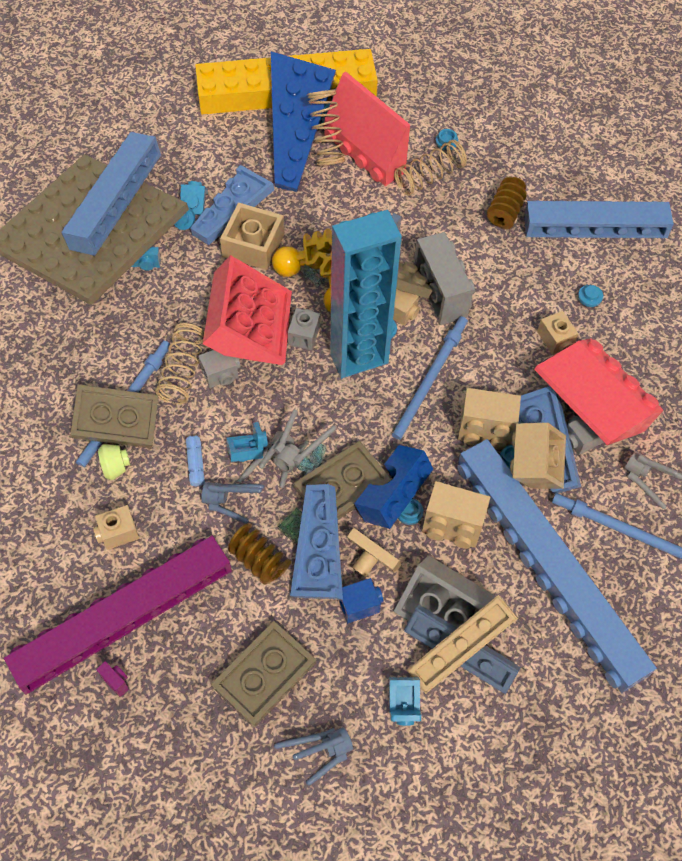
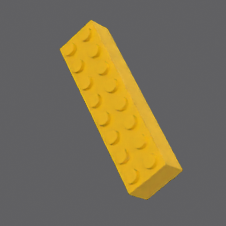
M371 49L289 56L335 69L336 73L331 90L337 89L342 74L347 72L377 97L378 80ZM271 57L195 64L201 115L272 108ZM328 96L327 101H331V96Z

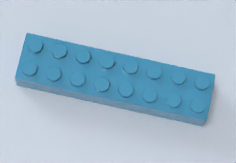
M389 210L370 213L367 216L350 221H342L332 226L330 355L341 379L389 364L402 239Z

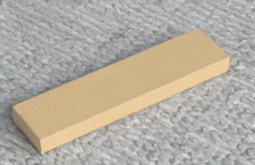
M498 595L407 671L412 677L420 678V688L426 694L515 622L518 617L503 598Z

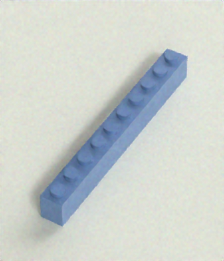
M486 439L460 453L457 466L459 474L463 479H468L471 482L473 492L491 497L488 505L489 516L495 523L499 522L504 528L503 533L506 540L511 545L515 544L521 552L519 555L523 564L534 570L537 575V583L544 591L548 590L554 598L553 605L560 614L567 616L571 622L570 628L573 634L579 639L582 638L587 644V652L590 658L595 663L602 665L606 671L605 677L608 683L614 689L618 688L621 693H624L649 677L657 669L520 482L513 478L511 470L489 440Z

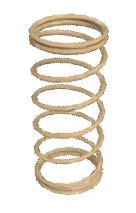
M336 90L307 94V98L310 99L308 103L336 104L332 107L310 113V116L338 117L334 120L312 126V129L339 130L336 133L313 140L314 142L341 143L315 153L317 155H342L319 159L316 161L319 166L346 161L345 154L326 152L344 144L340 140L325 139L339 134L342 129L338 127H320L339 120L340 116L335 114H318L337 107L338 103L315 101L336 95Z
M451 140L448 143H444L440 149H433L430 155L423 154L420 160L413 159L410 165L403 164L401 167L396 168L394 175L398 187H404L401 176L402 171L406 175L411 187V192L406 190L404 194L410 196L414 193L415 187L412 170H414L421 182V187L417 186V188L422 190V179L416 169L412 167L414 161L420 162V170L423 176L422 164L426 167L431 176V182L427 180V183H433L432 173L422 161L424 156H430V165L433 171L432 159L435 160L441 171V177L437 175V178L442 179L443 170L440 163L432 156L434 151H440V161L443 166L441 152L446 156L451 165V172L447 170V173L452 174L454 158L450 146L457 152L461 160V165L458 164L456 167L460 169L465 167L467 156L462 145L456 140ZM451 143H454L459 148L462 157L459 151L453 145H451ZM446 145L447 154L442 151V148ZM403 167H410V173Z
M180 323L175 326L172 335L173 343L168 348L170 355L166 356V367L161 371L163 378L157 383L158 386L155 393L159 395V399L167 403L170 402L168 400H171L169 398L172 397L163 392L161 388L174 389L182 393L186 399H177L179 400L177 404L182 405L187 403L189 395L185 390L190 389L192 384L181 377H164V370L166 368L174 374L178 373L170 368L172 366L189 369L193 372V375L185 376L187 378L196 375L193 369L185 365L167 364L170 356L177 362L182 363L173 355H186L194 358L196 364H188L189 366L199 364L198 359L193 355L202 353V348L197 344L203 343V339L196 340V343L186 341L189 339L179 335V332L188 331L204 337L203 329L190 323ZM180 327H188V328L195 329V330L183 329V330H178V331H177V329L180 328ZM176 336L181 341L175 342L174 337ZM177 343H188L198 347L200 351L192 353L193 355L181 352L171 353V347L175 345L179 350L185 351ZM167 379H180L187 382L190 386L179 387L170 383ZM165 380L168 383L160 385L161 381Z

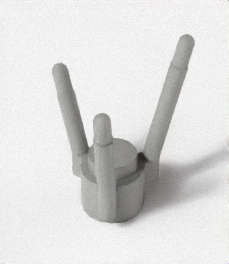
M294 409L279 443L274 448V451L277 453L273 459L275 465L282 471L290 473L296 465H300L307 455L336 430V426L330 427L308 447V441H304L299 447L293 444L285 446L298 413Z
M283 432L275 433L272 440L268 442L267 447L263 450V458L255 459L237 480L239 484L252 473L258 464L259 468L262 469L271 457L274 458L277 455L274 448L279 443ZM290 435L286 440L285 446L288 444L294 445L295 441ZM282 471L280 488L285 486L288 476L287 472Z
M635 451L625 466V469L630 472L627 478L634 481L662 509H666V505L639 477L643 476L646 478L652 468L682 480V474Z

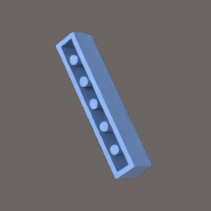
M130 132L125 141L122 142L114 157L111 158L103 173L100 174L92 189L61 232L69 250L94 256L97 254L161 156L155 136Z
M537 200L527 201L524 212L526 237L668 238L674 225L670 203L658 201Z

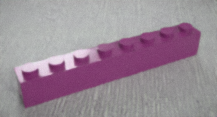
M213 535L207 539H199L187 551L172 555L166 563L158 568L153 567L146 570L141 578L134 582L122 584L115 593L106 598L102 597L95 600L83 612L69 615L64 620V623L54 629H46L39 633L37 638L30 643L16 646L10 651L9 655L4 657V660L18 687L27 695L232 572L230 561Z

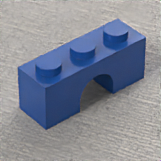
M398 445L384 464L392 480L384 485L369 484L354 503L364 522L388 529L393 526L433 471V467L424 450Z

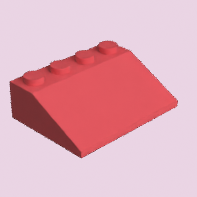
M344 72L336 89L337 94L332 99V102H337L338 106L327 112V114L340 116V119L325 125V127H338L342 131L326 139L342 141L344 144L339 147L341 152L352 157L359 168L366 169L374 181L381 182L384 186H387L395 180V169L407 162L410 124L350 74ZM326 116L325 122L334 120L338 117ZM325 129L324 135L327 136L339 130Z
M230 255L213 275L203 344L224 356L283 365L286 360L292 291Z
M592 338L580 340L540 363L534 370L606 445L643 433L664 411L658 405V400L651 394L646 393L640 387L639 381L633 376L628 375L621 368L620 362L610 357L598 341Z

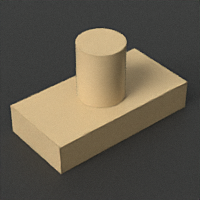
M355 528L347 536L350 542L364 551L352 567L363 577L366 578L377 561L393 573H396L402 566L400 560Z

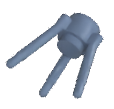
M205 482L202 490V503L209 504L210 511H217L235 520L248 523L249 520L221 507L220 504L226 503L228 492L261 493L264 485Z
M344 727L337 730L332 728L325 732L274 744V748L279 749L322 740L320 744L293 754V759L298 760L325 749L328 757L334 756L331 761L306 781V784L310 786L338 763L347 760L346 753L353 750L351 739Z

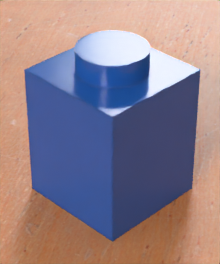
M371 578L342 587L343 600H339L347 624L380 613L381 603L384 602L379 586L374 587Z

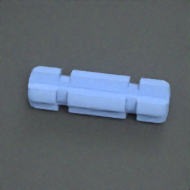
M196 435L186 438L190 485L195 487L202 486L205 483L200 437Z

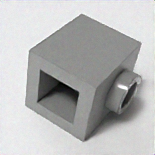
M296 308L288 330V345L313 351L320 329V313L309 309Z
M215 350L198 355L200 367L209 388L219 384H231L238 378L237 369L241 368L238 358L224 356Z
M575 416L568 421L567 429L572 450L574 449L578 456L604 443L579 416Z

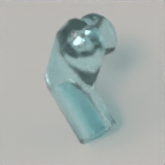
M304 265V275L316 288L325 283V279L317 271L318 269Z
M320 444L311 452L310 458L305 457L300 465L297 466L298 470L305 471V474H308L321 466L326 446Z

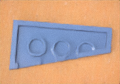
M240 165L236 169L237 174L235 177L229 178L225 183L226 188L224 191L214 197L213 205L210 208H206L190 228L192 235L210 245L223 234L238 203L255 207L274 191L273 183Z
M550 386L521 395L518 424L550 423L566 435L564 489H551V491L555 494L581 487L560 396Z
M306 485L290 592L292 597L343 600L336 491L332 485Z

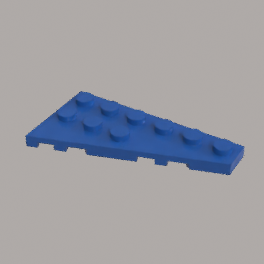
M271 51L275 187L297 192L312 149L313 140L318 130L312 129V126L320 124L322 116H310V113L323 110L326 105L308 103L310 99L307 98V94L331 90L336 70ZM328 97L315 101H327Z

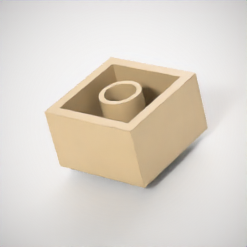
M238 203L220 238L222 257L228 258L231 255L245 264L268 270L272 262V256L278 249L285 234L284 215Z
M467 388L461 411L458 440L464 441L467 445L475 446L488 439L497 450H502L511 445L513 433L516 432V424L519 422L521 396Z
M550 423L516 424V432L512 436V444L515 448L514 459H512L510 465L513 478L532 489H564L566 435Z
M435 481L426 510L422 532L426 533L430 539L436 541L446 539L453 541L460 548H476L491 497Z

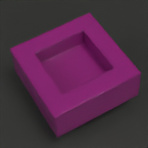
M105 661L96 669L100 677L119 697L129 690L125 683L128 677L117 665L111 668Z

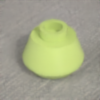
M103 444L98 449L101 468L106 479L114 480L126 472L125 466L130 465L126 449L121 450L118 445Z

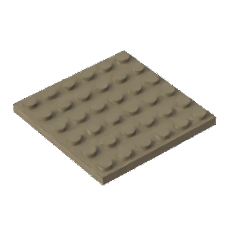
M84 154L0 229V255L92 305L189 208L186 202L143 182L95 256L69 250L61 232L92 189L100 174L107 167L106 164Z

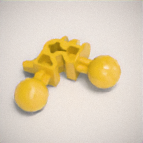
M327 228L323 235L320 231H315L312 238L308 233L304 234L303 251L298 252L296 248L291 246L277 249L272 256V266L277 274L282 277H292L298 274L304 265L320 269V275L329 279L330 287L324 294L323 303L325 308L331 313L332 231Z

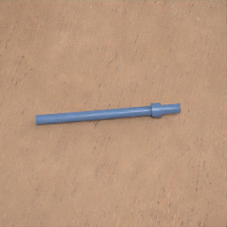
M460 316L453 329L447 332L444 338L445 343L393 431L392 437L398 440L402 439L453 347H457L462 338L461 333L468 323L465 317Z
M162 341L154 354L148 356L144 362V368L127 391L139 393L152 373L158 371L163 364L162 359L168 352L169 342ZM90 441L76 460V464L85 468L103 442Z
M555 493L551 503L572 511V515L582 518V516L682 559V547L587 506L588 503L579 499L574 501Z

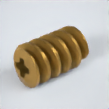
M509 176L501 181L497 193L494 195V199L487 210L488 220L495 226L506 230L513 227L527 197L526 184L523 180Z
M247 523L240 527L231 538L228 551L230 554L236 555V559L239 562H244L246 569H252V574L255 577H260V582L266 585L284 574L289 568L291 560L287 559L281 563L280 560L283 557V553L278 552L273 555L275 545L271 544L265 548L264 546L268 539L262 537L257 540L260 531L256 529L249 533L252 524Z

